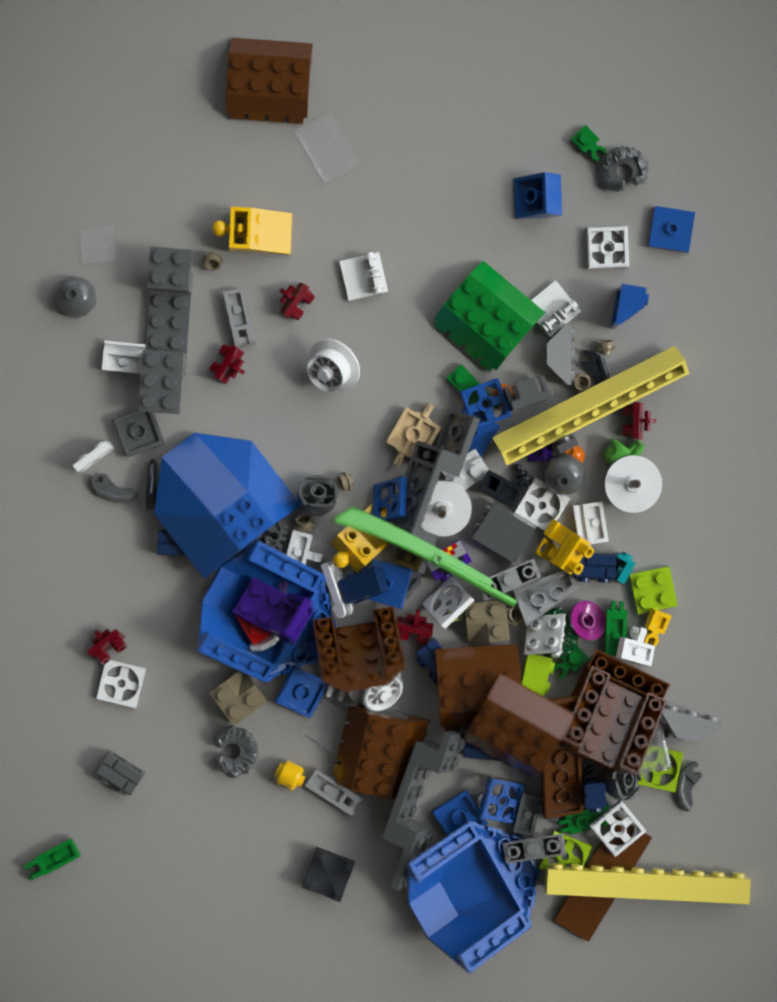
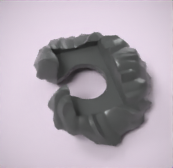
M620 146L610 149L609 153L602 157V163L598 165L600 184L614 192L625 190V181L619 178L616 173L618 166L622 164H627L631 167V181L635 186L644 184L648 178V161L634 147Z
M231 725L214 736L216 741L214 745L217 748H223L230 743H234L240 748V755L236 759H229L223 754L215 757L216 767L229 778H237L242 774H247L249 769L254 767L253 764L256 763L259 751L257 748L258 744L252 737L253 734L249 733L247 729Z

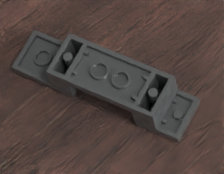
M150 246L147 288L150 290L146 350H142L139 412L180 415L183 375H186L193 273L191 272L192 250Z
M448 409L436 445L432 446L417 440L404 476L407 478L406 515L403 518L389 521L388 523L435 546L438 535L421 529L422 522L424 521L440 472L443 471L459 477L475 431L477 430L479 418ZM401 547L398 548L394 562L424 574L428 565L427 560Z
M461 730L445 732L441 744L433 740L419 741L415 744L382 838L404 848L390 886L395 890L407 887V864L421 855L432 840L431 832L433 828L411 818L417 812L416 804L418 798L424 792L423 784L425 779L429 777L430 772L433 771L437 774L451 772L458 766L459 752L466 743V739L463 738L465 732Z

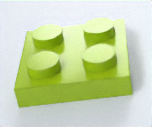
M670 566L629 575L637 614L650 612L652 608L661 610L678 606Z

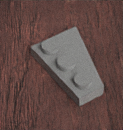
M561 571L513 589L526 627L577 590V585L573 575L566 571Z

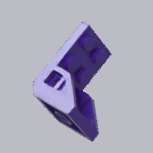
M253 577L235 607L233 614L294 646L312 615L314 607L313 602L307 598L290 593L286 595Z

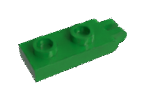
M611 601L610 609H606L604 653L610 656L617 655L620 637L626 638L627 609H624V601H619L618 609H615L616 601Z
M606 802L607 806L602 808L600 812H589L588 808H584L583 813L563 816L564 818L559 819L557 825L566 824V826L559 828V832H568V835L590 830L589 824L610 808L609 803ZM605 820L601 823V826L609 825V823Z

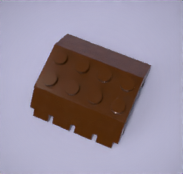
M232 37L228 56L226 113H230V119L245 120V114H248V120L265 121V115H268L269 122L285 123V117H289V123L303 124L304 118L308 117L313 43Z
M517 644L435 649L440 727H444V731L459 730L461 725H463V730L468 729L487 699L500 672L521 683Z
M500 672L487 699L474 721L469 725L463 738L466 739L465 742L476 748L481 747V751L494 758L499 757V761L513 769L517 767L519 772L529 778L531 776L536 778L542 772L561 741L574 713Z
M360 704L348 707L345 721L350 724H344L341 740L345 743H340L336 757L341 762H335L332 776L337 778L336 782L350 791L387 799H396L415 744L425 740L429 719L409 715L408 720L373 713L369 712L365 705Z

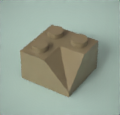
M498 599L476 601L464 610L468 644L510 640L506 604Z
M237 671L210 691V695L233 726L268 700L252 676L241 671Z

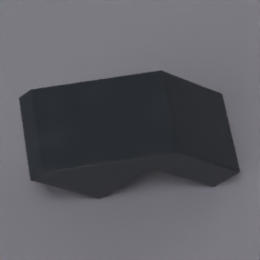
M490 470L487 471L479 486L483 491L515 507L524 490Z

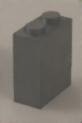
M494 500L492 505L488 503L482 514L485 517L482 522L477 521L472 531L475 532L473 539L515 563L535 532L536 525Z

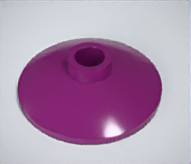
M584 600L575 604L571 610V626L580 638L593 641L602 636L606 620L603 611L596 603Z

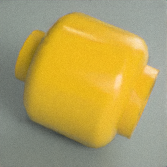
M291 761L281 762L274 775L276 783L290 791L295 790L297 786L301 788L306 778L303 776V767Z

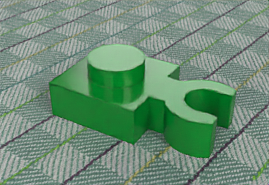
M587 125L571 138L573 144L583 154H586L588 151L591 153V158L594 162L599 161L595 154L597 151L602 152L603 155L607 153L603 146L596 144L600 139Z
M575 645L574 650L570 654L561 657L562 663L555 664L554 671L561 667L563 673L559 677L563 679L566 677L569 668L575 672L589 658Z

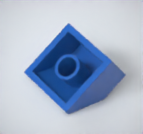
M543 172L514 178L515 219L561 216V175Z
M621 284L617 288L610 328L615 329L642 310L644 306H647L649 294L646 293V287Z

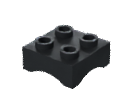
M317 847L302 888L340 902L355 861Z

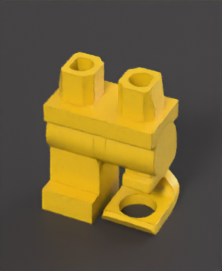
M552 519L543 534L560 545L559 549L554 543L543 538L534 553L571 575L572 573L580 575L584 565L579 562L583 556L586 558L591 557L594 549L590 546L591 543L555 519ZM546 543L545 550L540 552L541 547Z

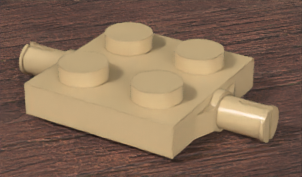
M429 403L426 404L422 413L414 412L407 407L403 411L386 443L395 447L399 452L393 462L394 464L401 458L397 464L401 467L405 457L412 456L417 440L432 445L441 429V426L435 424L429 418L434 408L433 405H431L428 412Z

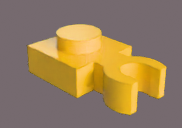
M651 609L644 625L648 629L644 643L647 644L651 638L650 644L653 646L658 644L659 633H665L672 617L670 614L657 609Z

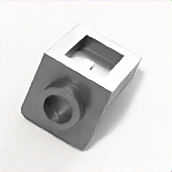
M572 433L553 442L557 452L560 454L579 445Z

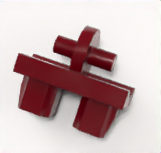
M300 282L296 289L291 284L287 290L281 288L279 292L283 296L279 302L285 305L280 310V313L286 317L300 320L304 311L297 307L299 302L302 300L309 305L315 298L314 294L308 290L310 287Z
M222 345L219 355L225 358L222 364L214 361L209 371L215 375V378L225 384L228 383L230 377L235 379L238 372L244 375L245 371L241 369L244 363L241 360L244 352L233 345L231 347Z
M634 402V404L623 407L624 417H633V425L623 424V435L643 440V423L644 431H650V423H656V419H651V411H645V418H643L644 403Z
M416 609L415 615L407 613L406 618L398 616L397 627L400 640H408L409 633L417 634V643L426 644L429 637H432L434 623L426 622L427 617L420 616V610Z
M96 629L94 633L97 637L91 641L94 646L87 650L91 657L105 665L112 659L107 652L113 647L117 653H120L127 648L124 641L125 636L117 629L112 632L109 629L103 632Z

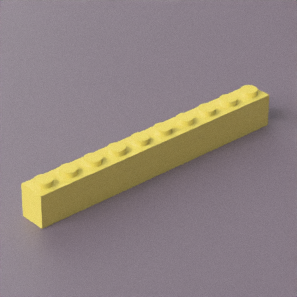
M673 346L492 437L496 448L505 464L509 465L688 375L689 371L686 361L677 348Z
M551 863V866H545L544 892L551 895L750 904L751 879L746 877L744 873L733 872L732 875H725L724 872L720 871L704 874V871L700 870L684 873V870L680 869L664 872V869L660 868L644 871V868L632 867V871L624 870V867L620 866L604 869V866L591 865V868H583V865L571 864V867H563V864Z

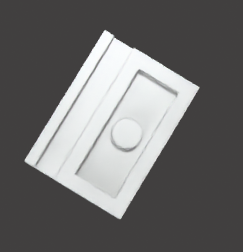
M104 340L101 370L141 374L142 350H145V344Z
M99 442L89 454L85 453L77 459L78 462L73 467L77 472H84L115 449L111 442Z
M475 448L467 453L459 477L441 472L447 481L454 482L466 490L482 480L489 469Z
M602 501L572 506L577 535L591 544L609 542Z

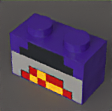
M460 539L441 549L467 565L472 562ZM428 561L427 566L436 581L440 579L443 582L452 577L449 572Z

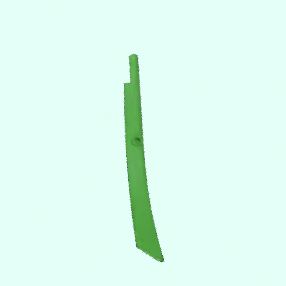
M352 506L333 519L334 523L360 530L395 544L435 564L511 607H514L517 602L514 598L492 587L493 580L428 542Z

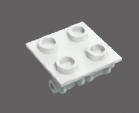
M370 252L364 256L340 261L348 301L388 292L379 252Z
M556 280L531 300L545 312L537 323L549 337L581 312L578 304L567 295Z
M566 614L543 615L527 626L524 655L552 653V657L559 658L562 654L561 648L564 642L563 637L565 634L563 632L566 625Z

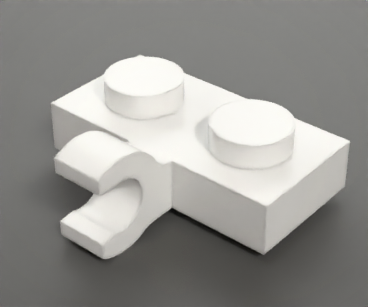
M293 530L287 556L305 565L307 559L322 562L323 554L309 551L313 535Z
M632 626L630 629L632 640L620 637L616 657L651 666L655 646L643 643L647 629Z

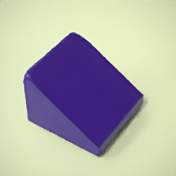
M552 443L529 454L528 461L550 460L553 457Z

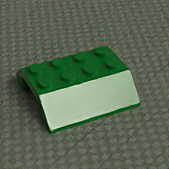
M482 261L434 317L437 321L434 326L444 334L448 331L451 332L448 338L459 347L465 344L464 351L475 360L479 357L482 358L479 364L491 372L493 368L497 370L503 364L508 355L530 329L536 325L545 312L485 261Z

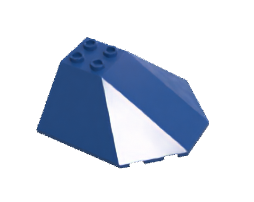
M193 433L161 458L154 515L203 579L211 575L232 556L275 523L300 507L298 500L250 440Z
M257 540L221 565L203 596L200 609L197 651L263 682H269L281 674H289L293 665L301 667L306 664L316 663L319 657L312 620L333 616L329 593L325 586L324 574ZM253 577L286 595L288 593L294 594L313 602L314 611L294 646L279 640L274 646L264 651L250 650L252 642L232 610L237 606ZM333 618L334 627L336 628V622Z
M468 821L407 864L408 906L426 938L468 974L530 929L532 922L530 920L531 910L534 908L537 892L535 891L536 879H539L540 873L534 860L506 864L503 843L522 840L520 835L503 832V830L483 826L473 821Z

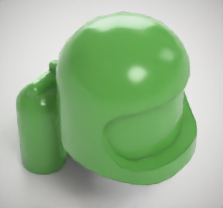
M611 437V443L603 452V457L612 466L620 458L631 455L640 456L645 446L637 439L626 446Z

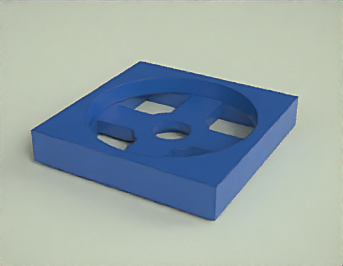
M499 378L460 391L468 415L473 416L472 413L480 410L485 412L487 421H479L477 429L512 417ZM484 387H492L500 395L491 398L487 396ZM477 390L479 396L478 403L469 406V397L473 391ZM484 400H488L490 402V406L488 408H484L482 406V402ZM503 402V410L499 417L495 418L492 409L494 405Z
M400 476L373 485V516L386 522L405 517L406 477ZM395 486H397L399 490L398 495L395 494ZM387 488V496L382 499V490ZM392 497V503L389 505L388 501ZM381 508H386V517H381Z
M488 777L478 817L515 824L525 785L519 782ZM502 785L501 791L497 796L491 795L494 786ZM510 786L514 791V799L510 798V796L508 795ZM504 797L505 802L500 805L499 800ZM489 803L496 806L494 816L490 815L487 810ZM512 807L508 813L503 815L504 809Z

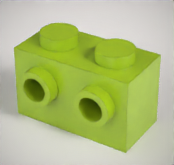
M540 654L526 655L521 684L542 696L548 694L550 682L547 681L549 674H553L555 662H552V658Z

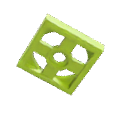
M650 745L646 756L654 751H658L657 757L653 762L644 760L640 770L641 781H638V785L675 792L683 752ZM666 753L671 754L675 759V767L666 765L664 762ZM657 764H661L663 767L659 772L655 770ZM642 768L651 770L653 773L651 782L644 778ZM664 773L673 775L669 783L665 785L660 784L661 775Z
M553 830L552 835L563 834L556 830ZM563 834V839L567 840L565 851L569 854V858L563 860L561 855L554 857H557L558 863L563 864V867L569 863L580 864L584 867L592 845ZM575 843L582 850L583 855L581 858L574 856L572 853ZM548 857L541 859L539 869L545 871V866H550Z

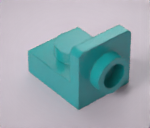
M622 551L621 554L616 553V558L622 560L624 564H619L617 567L615 580L625 584L636 563L632 561L633 557Z

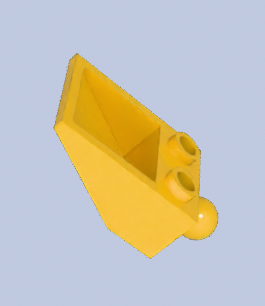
M231 207L230 225L221 220L215 221L212 225V232L217 237L230 233L229 251L290 255L292 213L247 207ZM239 218L244 219L243 225L237 223ZM240 238L244 243L236 244V240Z
M371 504L364 512H367L372 515L373 504ZM381 508V517H386V508ZM346 527L330 542L338 551L333 556L332 562L337 568H344L349 563L358 572L390 542L360 530Z

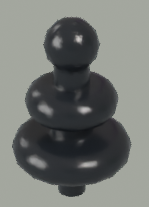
M515 464L514 469L518 472L515 477L520 479L517 485L529 488V483L533 480V477L527 475V470H522L520 464Z

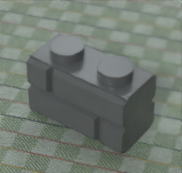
M113 751L107 755L96 772L99 775L98 779L107 785L109 783L116 786L115 790L124 796L126 794L131 795L146 773Z

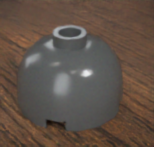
M72 276L65 278L56 288V304L63 313L70 317L78 318L85 316L96 304L97 295L95 288L83 277Z
M570 454L553 456L544 468L545 483L553 493L558 495H570L576 492L584 480V467L581 461Z
M311 475L306 477L305 481L300 482L297 499L304 512L313 516H323L332 511L337 503L339 491L337 485L329 481L330 478L322 475Z
M605 768L602 781L605 784L607 794L618 800L634 799L640 791V787L637 786L638 781H641V772L637 776Z

